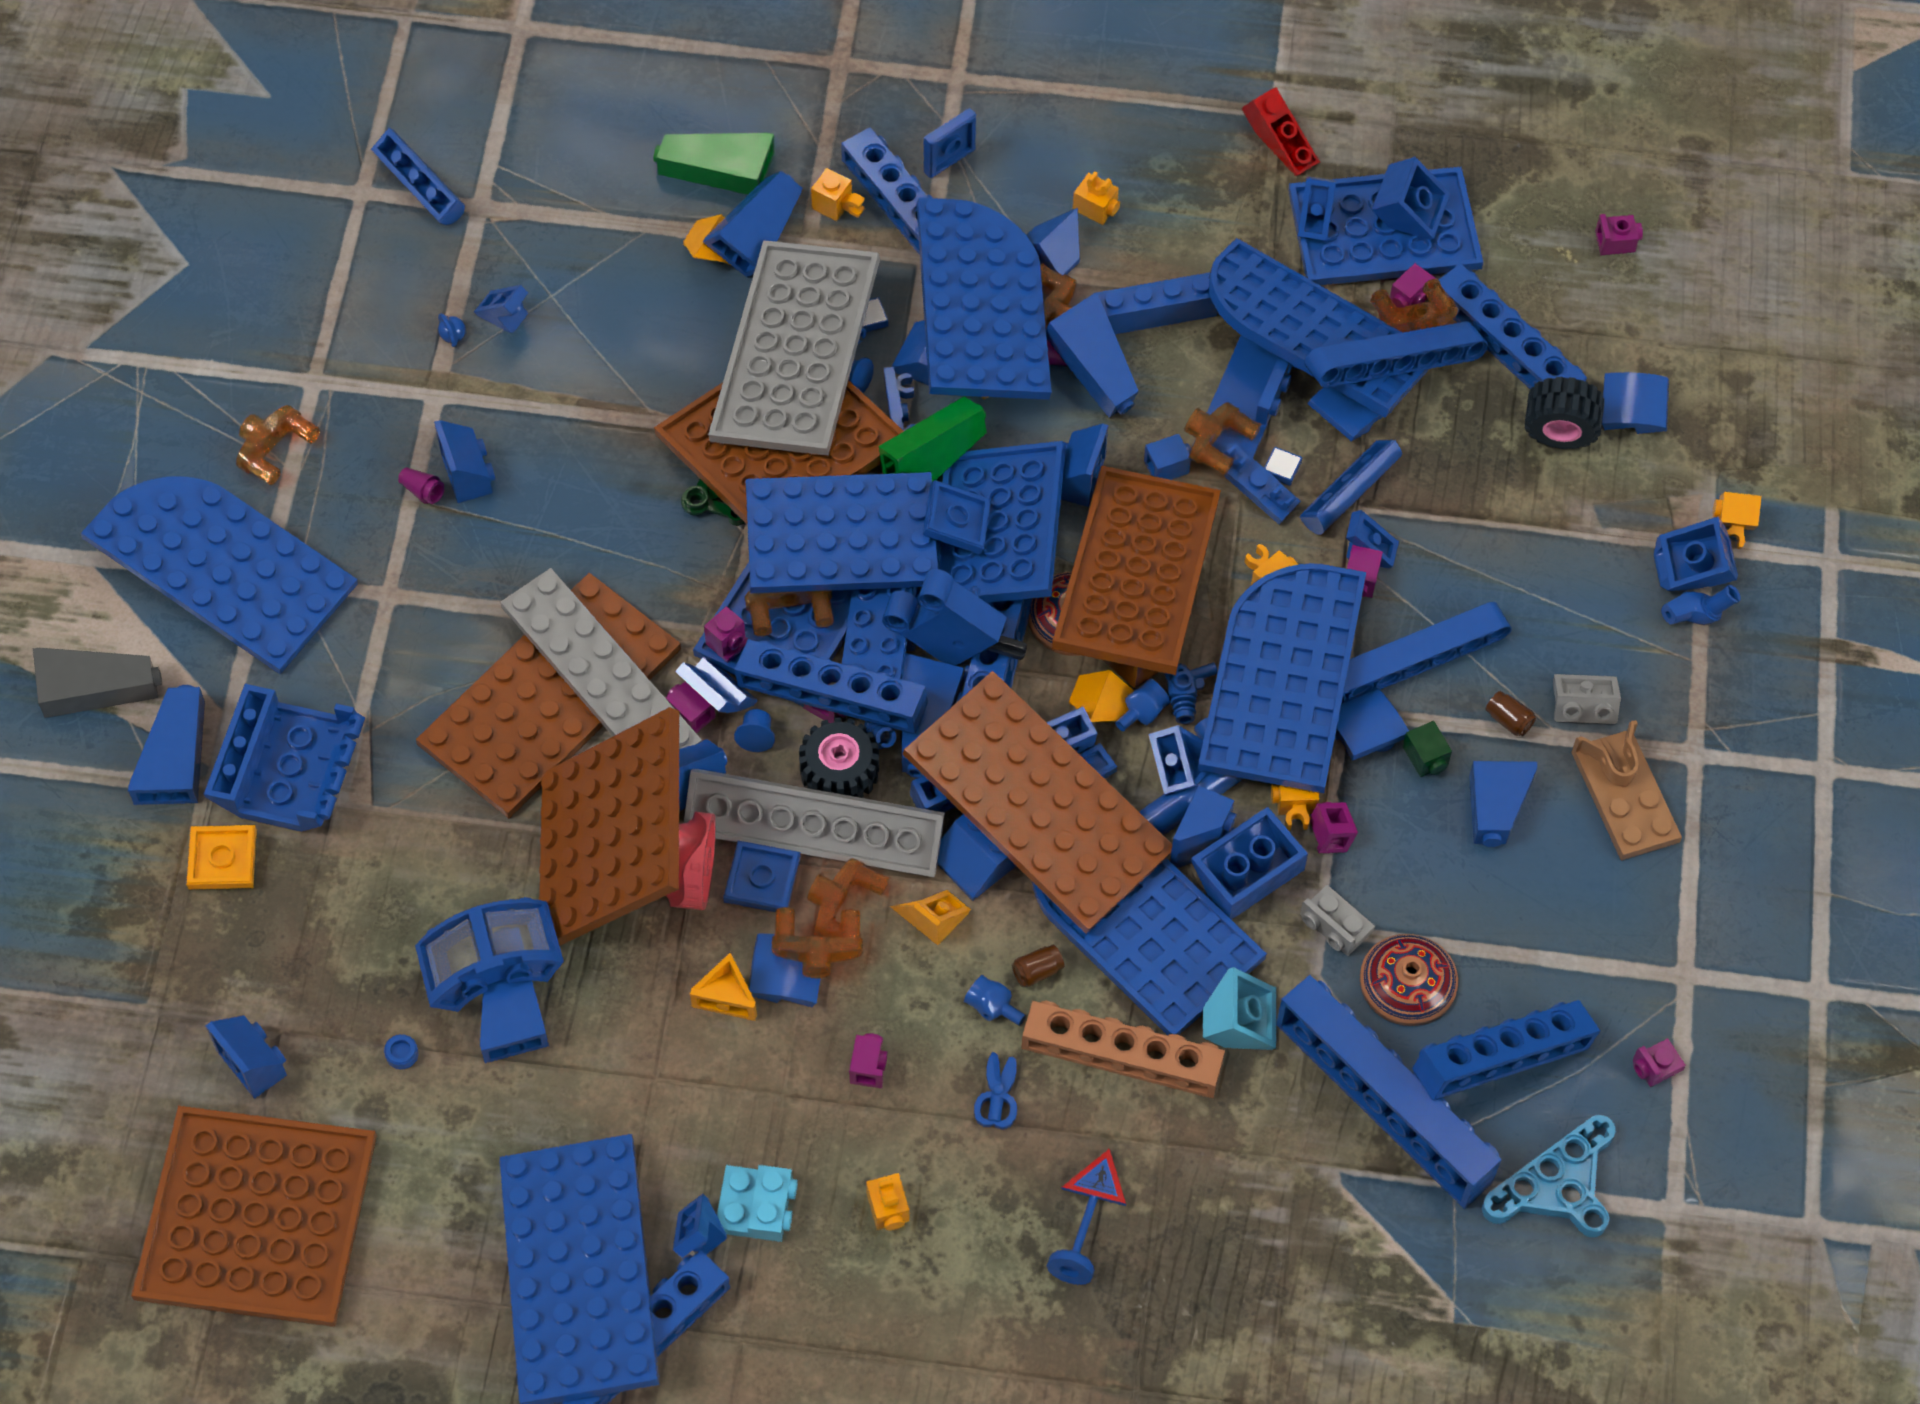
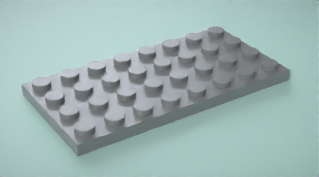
M763 240L709 430L710 442L829 455L880 262L878 252Z

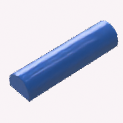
M389 127L371 150L439 223L450 225L456 222L465 210L463 202L410 146Z
M1376 440L1301 514L1300 519L1304 525L1313 533L1322 535L1402 456V451L1396 440Z
M1208 772L1196 787L1166 796L1163 794L1140 810L1139 813L1162 835H1165L1181 823L1198 786L1221 795L1244 778Z

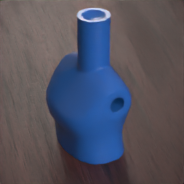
M1149 679L1142 687L1130 693L1125 698L1128 711L1115 722L1117 728L1125 731L1136 720L1143 725H1149L1170 704V698L1165 690L1155 680Z
M981 975L973 983L964 998V1003L975 1008L988 1021H992L1002 1015L1020 1026L1026 1018L1024 1013L1010 1005L1011 991L1003 984L992 981L984 975Z

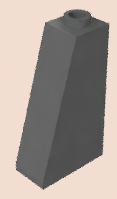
M33 648L38 704L45 718L159 698L157 686L162 685L161 672L159 667L153 666L150 656Z

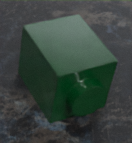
M1434 721L1410 730L1405 734L1402 747L1420 777L1430 773L1431 775H1436L1447 768L1452 750Z

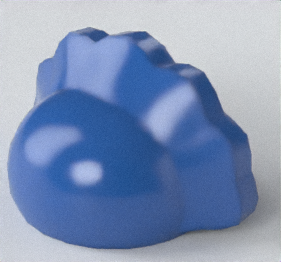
M442 313L438 314L440 321L438 333L444 341L451 343L452 347H456L457 343L466 333L464 322L456 316L448 317Z

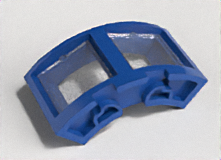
M528 897L487 903L460 912L428 930L426 935L415 945L430 1007L459 1012L472 999L488 991L487 985L506 979L508 983L521 981L548 982L564 962L548 902Z

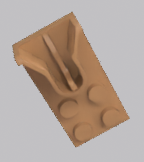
M1636 720L1629 723L1627 731L1590 741L1582 736L1577 737L1571 751L1620 860L1680 843L1682 838L1634 736L1638 725Z

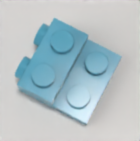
M726 1165L717 1217L726 1234L782 1242L783 1232L790 1231L792 1211L787 1209L789 1199L795 1200L798 1180L793 1179L792 1169L759 1165L758 1169Z

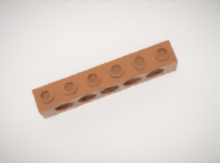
M1032 1001L1022 1035L1021 1048L1212 1099L1214 1098L1225 1050L1219 1049L1212 1043L1202 1042L1198 1044L1187 1041L1186 1038L1177 1034H1169L1167 1036L1155 1033L1153 1029L1146 1026H1128L1120 1020L1111 1017L1101 1019L1091 1016L1090 1013L1081 1009L1071 1011L1059 1008L1057 1004L1050 1001ZM1062 1026L1068 1031L1064 1034H1057L1052 1031V1028ZM1093 1034L1096 1035L1100 1040H1098L1097 1042H1088L1084 1039V1037L1086 1035ZM1119 1043H1127L1132 1048L1127 1051L1119 1050L1116 1047V1045ZM1151 1051H1158L1162 1053L1164 1057L1160 1059H1153L1148 1055V1053ZM1184 1059L1192 1060L1196 1065L1193 1067H1184L1183 1065H1181L1180 1061Z

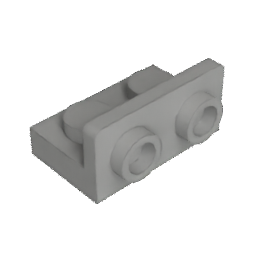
M1554 674L1553 689L1556 701L1554 720L1556 722L1617 723L1621 702L1617 677Z
M1328 885L1311 900L1307 898L1302 902L1300 915L1303 922L1310 929H1317L1324 935L1326 941L1334 950H1341L1347 956L1374 932L1375 926Z

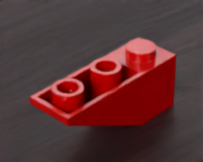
M1274 87L1241 108L1254 132L1295 176L1320 162L1277 87Z

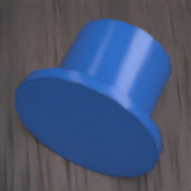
M863 357L853 361L849 381L862 393L865 392L872 380L874 372L872 360Z
M760 709L747 711L743 717V724L737 727L734 733V740L737 745L750 752H763L772 748L775 743V734L771 730L772 718L770 714Z

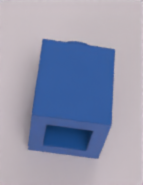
M1180 434L1145 445L1144 462L1151 476L1172 480L1189 474L1193 453L1188 443L1184 444Z

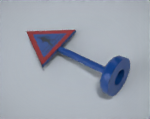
M1110 1149L1061 1187L1062 1190L1089 1196L1073 1249L1055 1251L1050 1255L1047 1263L1048 1271L1061 1281L1082 1285L1091 1282L1095 1270L1093 1263L1080 1252L1097 1200L1101 1199L1126 1206Z

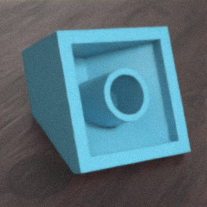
M1234 967L1229 968L1203 1007V1038L1224 1048L1275 1049L1276 987Z

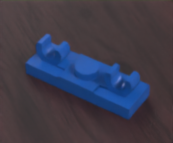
M894 367L884 368L889 417L905 431L916 425L910 424L904 429L903 422L909 421L907 403H901L900 397L903 399L914 397L913 387H902L906 384H912V374L904 373L896 378Z
M1233 441L1211 464L1279 525L1301 502L1256 460L1252 459Z

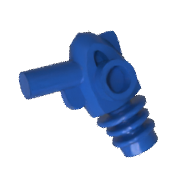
M1214 662L1192 670L1185 664L1179 663L1176 675L1165 673L1168 682V696L1171 700L1170 703L1174 710L1173 715L1176 717L1177 723L1188 724L1195 720L1197 690L1204 688V678L1218 673Z

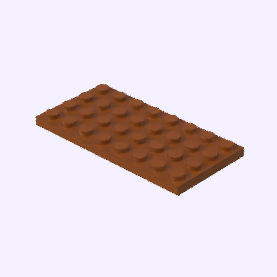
M1101 466L1053 637L1052 649L1176 675L1221 490Z
M588 573L571 589L573 594L649 680L681 650V643L591 573ZM523 635L416 738V743L421 749L510 819L542 787L541 781L546 771L569 760L603 725L532 642Z
M994 671L990 672L909 744L902 753L1086 934L1171 855L1172 843Z

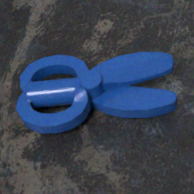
M992 1052L989 1056L986 1078L990 1091L982 1093L974 1104V1117L976 1122L982 1127L994 1126L1004 1130L1011 1127L1016 1120L1017 1103L1008 1094L1016 1077V1059L1014 1057H1009L1000 1075L998 1054ZM985 1101H990L988 1119L981 1115V1108ZM1003 1102L1008 1103L1010 1106L1009 1116L1005 1120H1001Z

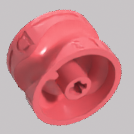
M695 812L691 820L687 823L679 824V890L666 895L670 907L705 910L707 906L715 854L716 820L714 813Z

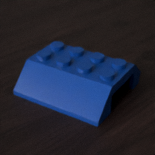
M244 684L204 796L243 819L301 832L320 827L324 820L331 817L337 800L332 795L339 794L347 772L342 767L349 766L356 746V742L353 739L359 738L365 717L358 714L354 707L335 704V714L281 703L278 701L275 690Z

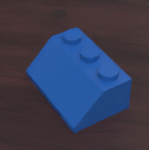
M1266 807L1193 856L1191 862L1208 898L1232 920L1303 872L1308 853L1269 807Z

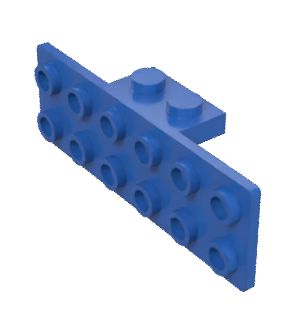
M1240 336L1192 445L1193 459L1211 465L1213 460L1232 441L1253 459L1271 416H1276L1282 400L1279 399L1281 393H1286L1292 378L1289 374L1293 365L1277 355L1269 353L1251 340Z
M919 588L852 590L842 664H854L863 670L875 673L884 672L893 678L902 680L906 651H915L916 644L901 634L887 629L882 623V618L890 596L894 591H906L915 596L918 601Z

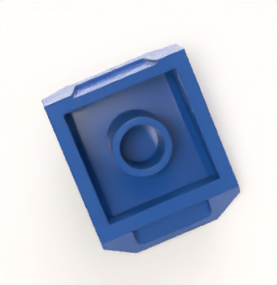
M1719 517L1683 527L1657 537L1654 559L1660 587L1668 591H1681L1711 587L1737 580L1738 572L1731 540L1725 525Z

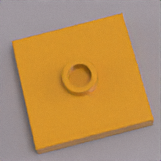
M191 826L186 884L188 890L253 888L257 837L256 826Z

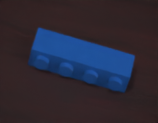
M1210 272L1096 292L1115 334L1217 316V310L1208 290Z

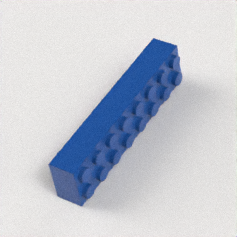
M1309 975L1281 999L1276 1025L1464 1209L1492 1185L1501 1162L1495 1147L1488 1142H1483L1475 1134L1474 1128L1468 1121L1463 1118L1459 1119L1451 1111L1450 1105L1443 1097L1432 1100L1414 1072L1411 1073L1403 1065L1401 1057L1394 1050L1387 1049L1381 1044L1375 1031L1369 1026L1364 1027L1355 1018L1354 1012L1345 1003L1340 1004L1332 996L1331 990L1324 982L1316 981Z

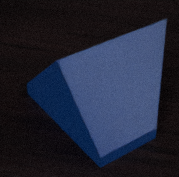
M1078 207L1035 226L1026 235L1038 254L1040 266L1059 280L1066 276L1080 262Z
M1179 725L1149 734L1164 795L1196 787L1208 773L1207 771L1198 770L1203 739Z

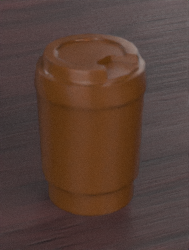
M1498 691L1491 698L1485 709L1494 720L1515 736H1524L1536 721L1535 713L1531 709L1502 691Z
M1054 944L1048 947L1044 946L1018 957L1012 963L1014 976L1022 987L1034 986L1065 967L1062 955Z

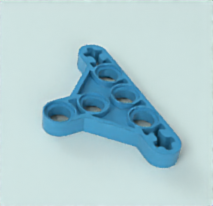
M1603 1115L1591 1117L1498 1185L1484 1199L1482 1205L1484 1217L1494 1224H1502L1518 1212L1567 1218L1585 1236L1598 1237L1602 1235L1610 1219L1606 1208L1595 1197L1598 1153L1608 1147L1614 1138L1616 1129L1613 1121ZM1595 1127L1597 1129H1606L1604 1137L1601 1134L1597 1135L1589 1144L1587 1139L1592 1135ZM1570 1143H1576L1583 1149V1155L1579 1158L1570 1157L1565 1151V1146ZM1552 1162L1558 1168V1174L1553 1177L1545 1176L1540 1170L1541 1163ZM1520 1180L1527 1181L1531 1184L1533 1192L1529 1195H1520L1516 1192L1514 1184ZM1566 1187L1575 1188L1580 1194V1199L1576 1202H1569L1563 1198L1562 1190ZM1507 1194L1509 1195L1511 1200L1505 1204L1503 1208L1504 1213L1499 1209L1496 1211L1491 1210L1492 1201L1499 1204L1506 1199ZM1587 1213L1598 1214L1602 1219V1225L1598 1228L1589 1227L1584 1221V1215Z

